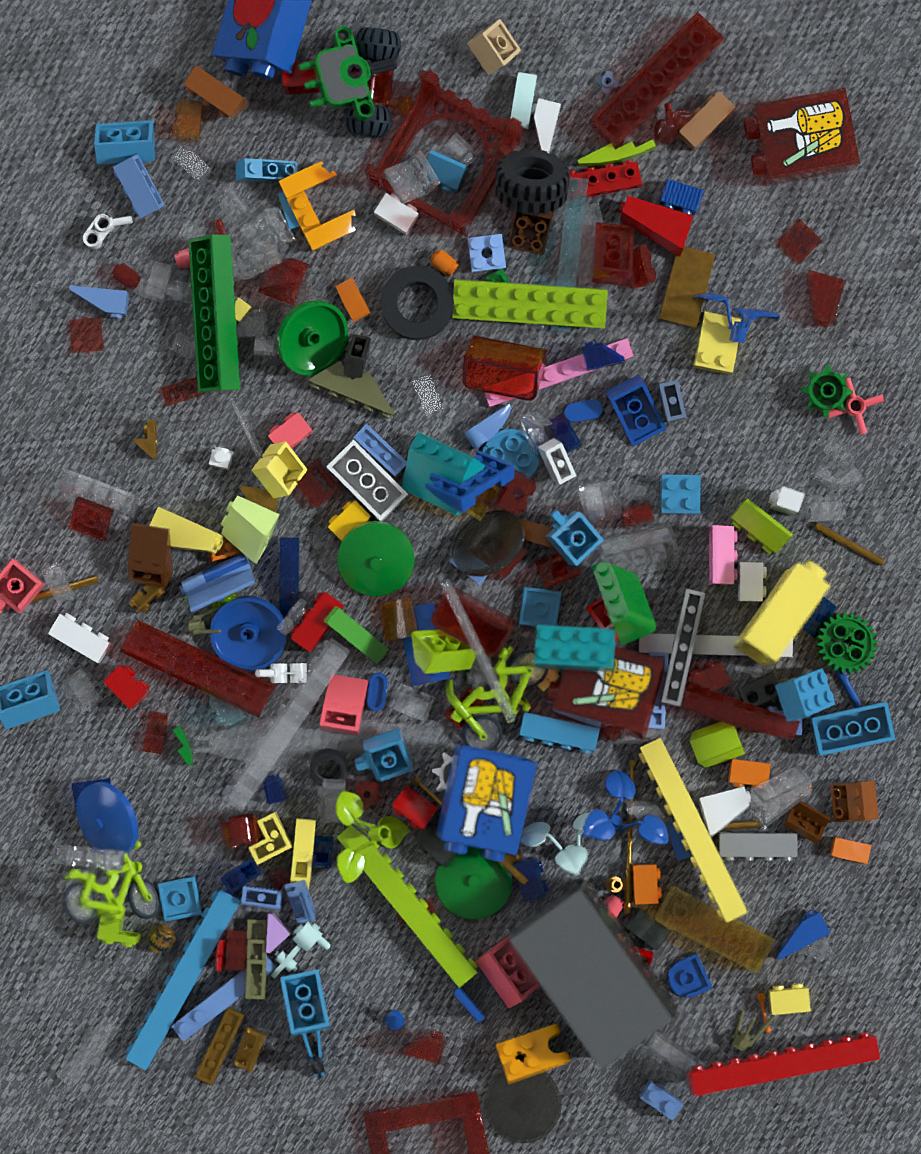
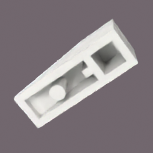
M538 98L537 104L533 103L531 114L534 115L533 121L540 151L544 150L549 153L561 104Z

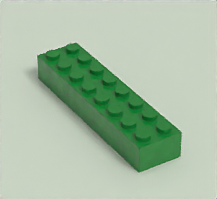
M207 235L191 238L188 241L198 393L240 390L230 235Z

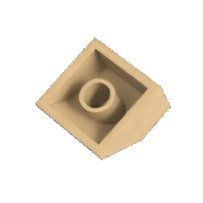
M501 19L491 24L467 43L471 52L476 56L481 67L488 75L506 65L521 51Z

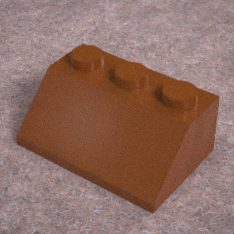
M197 65L183 84L187 87L186 92L193 97L197 95L202 97V103L210 108L215 106L219 109L217 113L226 119L228 117L234 119L249 103L242 96Z

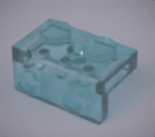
M233 686L217 694H214L212 691L208 693L210 697L208 702L212 710H215L217 714L215 720L219 726H223L228 731L247 721Z

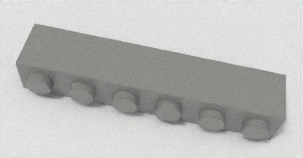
M686 589L684 592L660 700L661 704L678 708L681 706L705 597L703 592Z

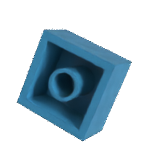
M661 475L660 514L699 515L701 475Z

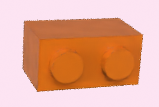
M730 759L728 782H732V786L744 787V784H749L751 789L763 790V786L768 787L771 764Z
M655 863L632 864L634 904L658 903V899H661V887H657V879H660V868H656Z

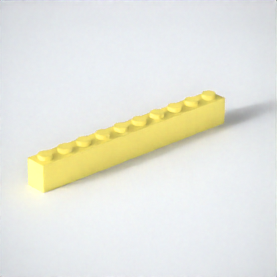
M658 738L640 747L641 753L638 755L643 764L647 763L650 769L647 773L651 781L655 780L658 785L655 788L660 799L664 797L667 803L664 805L669 816L673 815L675 820L673 826L677 833L681 832L684 838L681 842L686 851L690 850L693 856L690 860L694 868H699L701 872L699 878L703 886H708L710 892L707 894L712 904L716 902L719 908L716 912L720 920H725L728 923L747 914L748 911L662 739Z

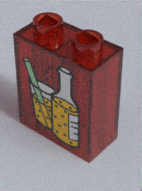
M846 88L755 104L751 111V117L743 119L747 141L756 139L759 153L751 155L752 172L754 178L763 177L765 187L852 171L860 164Z
M615 646L614 672L564 670L561 682L551 681L546 703L554 705L553 711L556 717L645 740L665 670L664 659Z

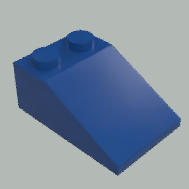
M639 374L605 391L632 446L667 429L645 382Z

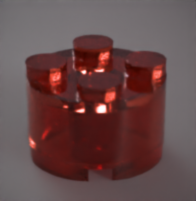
M250 813L229 817L228 822H225L224 819L219 821L223 844L227 845V849L239 847L238 844L245 842L246 845L258 843L257 840L262 836L257 822V813H254L252 817Z

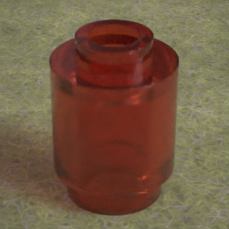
M125 263L117 264L112 271L114 280L132 290L137 287L142 278L137 271Z

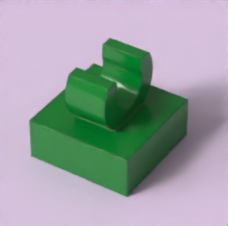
M503 268L486 277L487 281L510 283Z

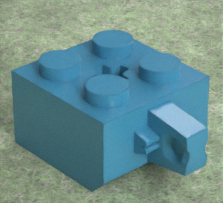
M554 510L548 515L555 524L545 537L568 565L577 566L604 541L579 511H572L569 515L565 514L562 516L558 510Z
M399 728L363 740L365 753L362 754L363 756L355 759L357 770L372 769L377 781H384L414 771L411 755Z

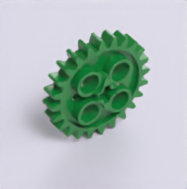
M844 612L841 617L839 614H836L834 619L832 617L827 619L828 623H822L824 629L820 628L818 632L821 635L816 637L820 643L816 644L815 647L821 648L817 655L823 654L824 657L820 661L827 660L826 667L832 665L833 672L839 669L842 675L846 670L847 674L850 675L852 674V669L857 674L859 668L864 670L866 665L869 666L872 663L870 659L876 657L872 652L878 650L873 645L878 643V640H873L872 637L876 633L870 632L873 626H866L868 620L861 622L860 615L854 619V613L847 617L846 612ZM836 628H839L842 631V637L836 634ZM854 632L861 635V641L855 639ZM833 647H837L839 649V655H835L833 653ZM851 651L857 652L858 659H854L851 656Z

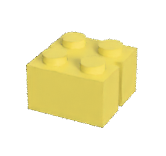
M284 441L270 444L262 455L263 458H260L253 467L252 472L273 498L289 496L297 485L296 482L300 481L308 469L287 442Z

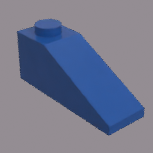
M811 910L803 915L804 918L798 922L775 954L778 960L830 934L820 912Z

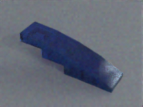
M280 537L279 605L282 615H299L300 538Z

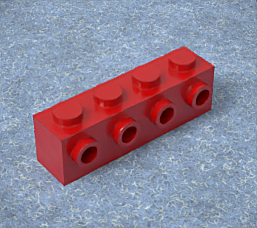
M628 160L618 166L607 164L602 169L597 170L595 167L584 169V172L581 173L570 171L566 202L641 188L642 181L638 162L633 163V160Z

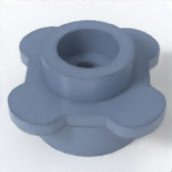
M606 71L605 75L599 76L596 79V83L600 85L602 92L605 94L619 85L611 71Z

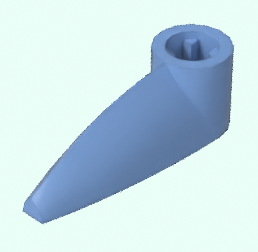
M510 404L464 433L474 450L489 441L501 429L512 409Z

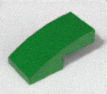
M178 726L172 730L183 745L178 752L187 765L191 766L194 763L192 748L181 726Z

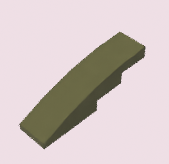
M247 919L245 999H265L267 963L266 919Z

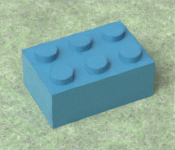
M823 668L775 685L787 722L810 716L835 705L834 696L830 691L828 679Z

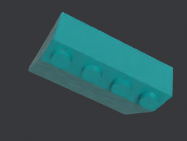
M418 432L409 448L402 489L447 512L459 516V511L448 506L426 489V483H433L430 480V474L434 473L460 485L482 471L485 465L472 456Z

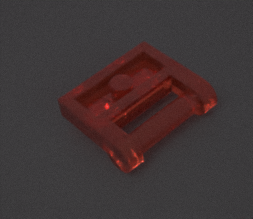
M319 458L306 467L308 470L300 481L296 482L299 489L316 509L343 488L340 483H336L323 467L322 461ZM313 469H316L331 487L328 492L311 473Z

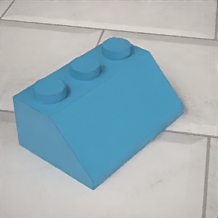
M153 120L96 124L94 148L97 165L121 163L136 154L139 155L142 162L155 161Z
M48 670L0 686V720L6 730L60 711L59 700Z

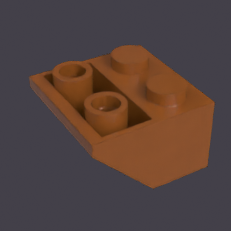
M875 780L830 784L834 822H857L879 819Z

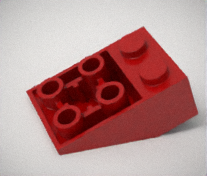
M408 785L405 786L392 804L394 807L393 812L401 818L405 815L410 819L408 823L416 829H419V827L424 829L438 808Z

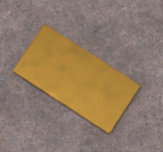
M684 246L681 256H675L659 317L660 320L696 329L704 298L700 297L693 300V297L706 293L716 254Z

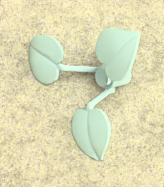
M591 812L578 816L573 823L574 830L578 831L576 834L577 846L568 845L564 850L554 837L548 833L550 826L544 822H535L522 830L520 841L525 846L535 847L542 844L546 837L550 838L560 850L555 859L557 865L567 872L578 875L588 856L587 850L580 845V836L583 834L585 820Z

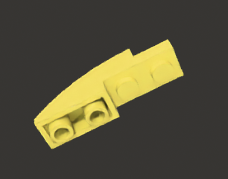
M297 818L290 883L305 880L309 890L316 820Z

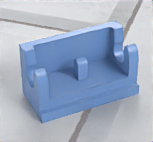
M302 880L285 884V891L291 903L294 916L300 917L304 915V917L296 919L297 923L316 921L315 907L306 881Z

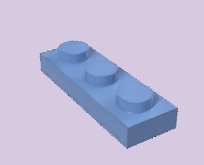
M367 424L353 437L394 477L406 466L407 461Z

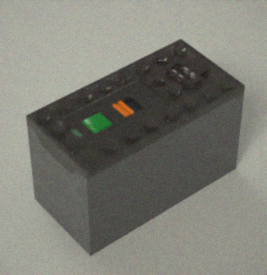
M583 879L510 931L509 939L600 1069L603 1070L679 1015L677 1012L679 1007L662 981L655 975L647 960L643 958L637 946L633 944L628 933L621 927L613 913L608 914L610 912L607 907L608 905L602 897L597 898L599 894L591 881L586 882Z

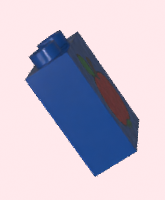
M228 0L212 55L226 62L224 68L226 72L240 77H246L248 69L251 70L253 75L270 80L273 79L275 72L291 73L312 0Z

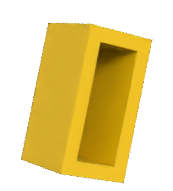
M356 500L353 502L348 501L342 507L344 511L339 516L335 514L328 521L330 523L328 528L341 541L351 529L359 524L368 522L372 518Z

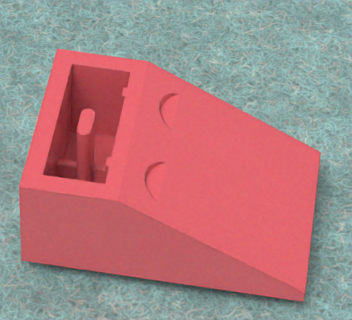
M335 674L330 675L320 720V730L359 736L369 680Z

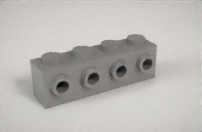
M718 832V853L720 857H723V860H734V857H742V860L751 861L754 860V857H761V860L772 861L773 857H781L782 861H792V857H797V833Z

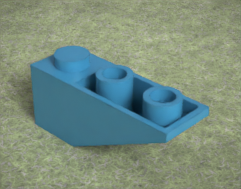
M244 158L236 162L237 182H275L297 173V161Z

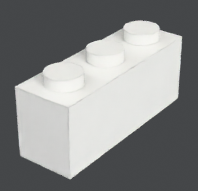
M782 486L771 493L768 503L771 504L770 509L792 516L799 512L805 494Z
M68 613L65 615L59 614L48 634L93 661L100 663L112 644L108 641L109 637L100 632L98 635L91 631L92 627L85 623H82V625L76 623V618Z

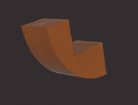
M516 518L511 537L556 550L545 537L553 528Z

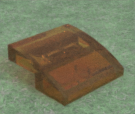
M411 597L377 604L385 642L410 637L412 632L417 631Z

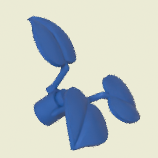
M703 293L693 297V300L701 297L720 301L726 305L729 322L728 329H731L730 341L745 343L749 325L757 317H774L776 320L780 318L779 314L763 309L746 310L744 308H732L733 311L742 314L741 322L734 321L733 325L729 298L715 293ZM745 317L748 318L747 323H744Z
M614 770L606 778L605 788L612 797H620L619 802L609 818L604 811H592L585 820L583 836L606 841L610 840L618 830L622 832L624 829L640 825L638 833L644 840L658 845L667 844L669 839L666 826L657 816L647 815L643 818V822L636 821L622 826V819L616 814L623 802V798L631 800L634 797L635 785L627 774Z

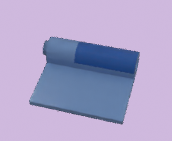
M241 553L182 580V585L179 588L183 596L187 595L190 610L193 612L215 601L219 602L225 599L224 597L254 584L255 580L246 555Z

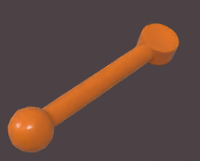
M759 993L757 994V1000L760 1001L765 1024L767 1021L764 1006L765 995ZM768 1026L764 1032L770 1033L771 1028Z

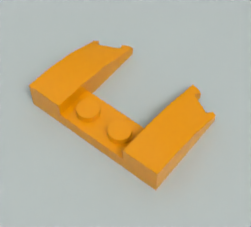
M322 161L278 182L312 251L355 231V228H351V216H355L354 210L321 225L306 196V190L337 176L335 171L330 173L324 169Z

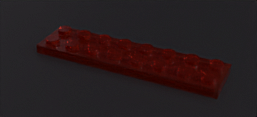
M137 620L120 649V652L258 718L276 686L140 620Z

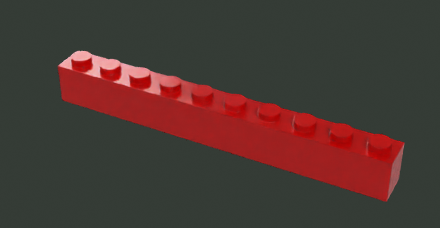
M862 1032L858 1034V1037L854 1038L842 1036L839 1041L834 1042L833 1039L821 1041V1044L818 1045L807 1043L803 1044V1048L787 1047L784 1048L785 1051L783 1052L771 1050L767 1051L766 1055L751 1054L747 1056L748 1059L743 1060L737 1057L729 1059L727 1063H722L721 1061L711 1062L710 1066L707 1067L695 1065L691 1067L692 1070L686 1071L689 1092L693 1096H699L880 1060L877 1037L869 1032Z

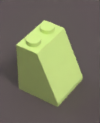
M237 495L234 502L230 501L227 506L226 512H228V516L225 515L221 526H223L221 534L251 561L257 564L270 542L280 514Z

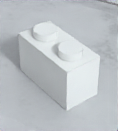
M386 193L375 209L374 215L407 236L419 217V214L416 212L417 209L411 204L405 205L401 203V198L395 194L389 195Z
M553 438L537 447L553 481L561 485L576 476L562 442Z
M738 563V601L761 602L763 598H766V586H763V578H766L767 569L763 567V563Z

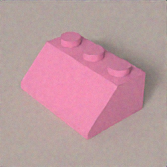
M712 525L709 527V585H733L734 581H737L738 572L737 569H734V561H737V550H734V542H737V531H734V526Z

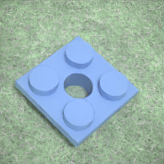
M502 234L468 238L472 272L506 268ZM490 249L492 256L484 258L481 255L482 250Z

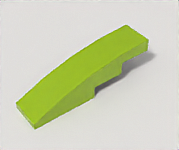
M653 139L636 148L632 141L617 149L610 143L577 160L578 167H591L623 162L655 150L656 145Z

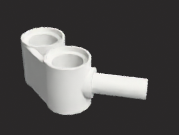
M105 214L98 215L84 233V243L90 249H98L114 226L133 223L132 216L113 219V217H108ZM102 220L108 221L106 228L99 227ZM90 236H97L96 243H88Z
M307 663L290 665L271 664L270 669H257L255 675L256 677H269L270 683H307Z

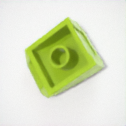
M731 718L698 729L691 734L690 743L697 762L705 768L744 755L742 744Z

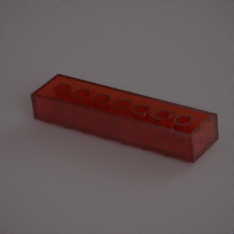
M697 11L590 119L589 125L608 144L612 143L615 149L619 148L723 44L725 38Z

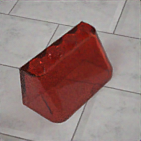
M473 335L463 358L462 383L471 390L526 401L534 400L539 391L547 359V349Z
M449 583L431 616V622L434 627L490 657L497 656L501 652L516 621Z

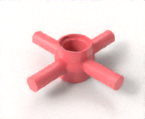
M851 378L844 379L847 384L846 388L853 390V394L848 395L844 406L845 411L838 408L830 410L828 418L848 413L850 416L855 417L860 435L865 434L867 430L862 414L866 407L884 402V398L881 394L863 400L861 397L856 396ZM851 402L859 403V411L851 409Z

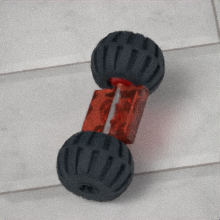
M363 27L357 32L354 39L359 57L364 60L372 61L371 63L395 58L396 60L401 51V40L395 31ZM394 70L374 74L375 77L367 81L373 104H390ZM351 105L345 114V126L351 134L383 138L388 134L392 125V115L385 106L374 105V113L367 121L357 120ZM360 107L361 113L368 115V110L365 107Z

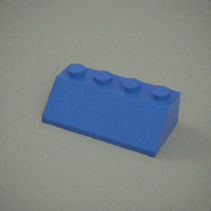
M434 603L397 611L412 686L450 678L449 671L425 674L415 662L412 632L439 629Z

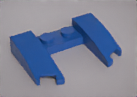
M477 450L475 459L485 465L482 471L460 485L432 473L430 474V480L433 483H426L425 487L439 500L463 513L475 505V497L493 485L497 484L502 487L515 478L514 465Z

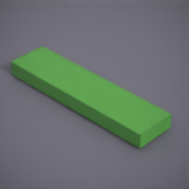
M337 606L334 607L324 620V622L376 664L379 663L389 650Z

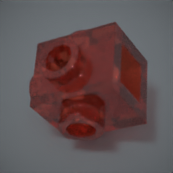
M365 780L364 783L360 781L354 788L355 794L362 800L363 808L366 811L371 804L375 806L382 798L379 795L381 792L379 790L380 786L373 780L369 782ZM364 791H370L371 796L366 797Z

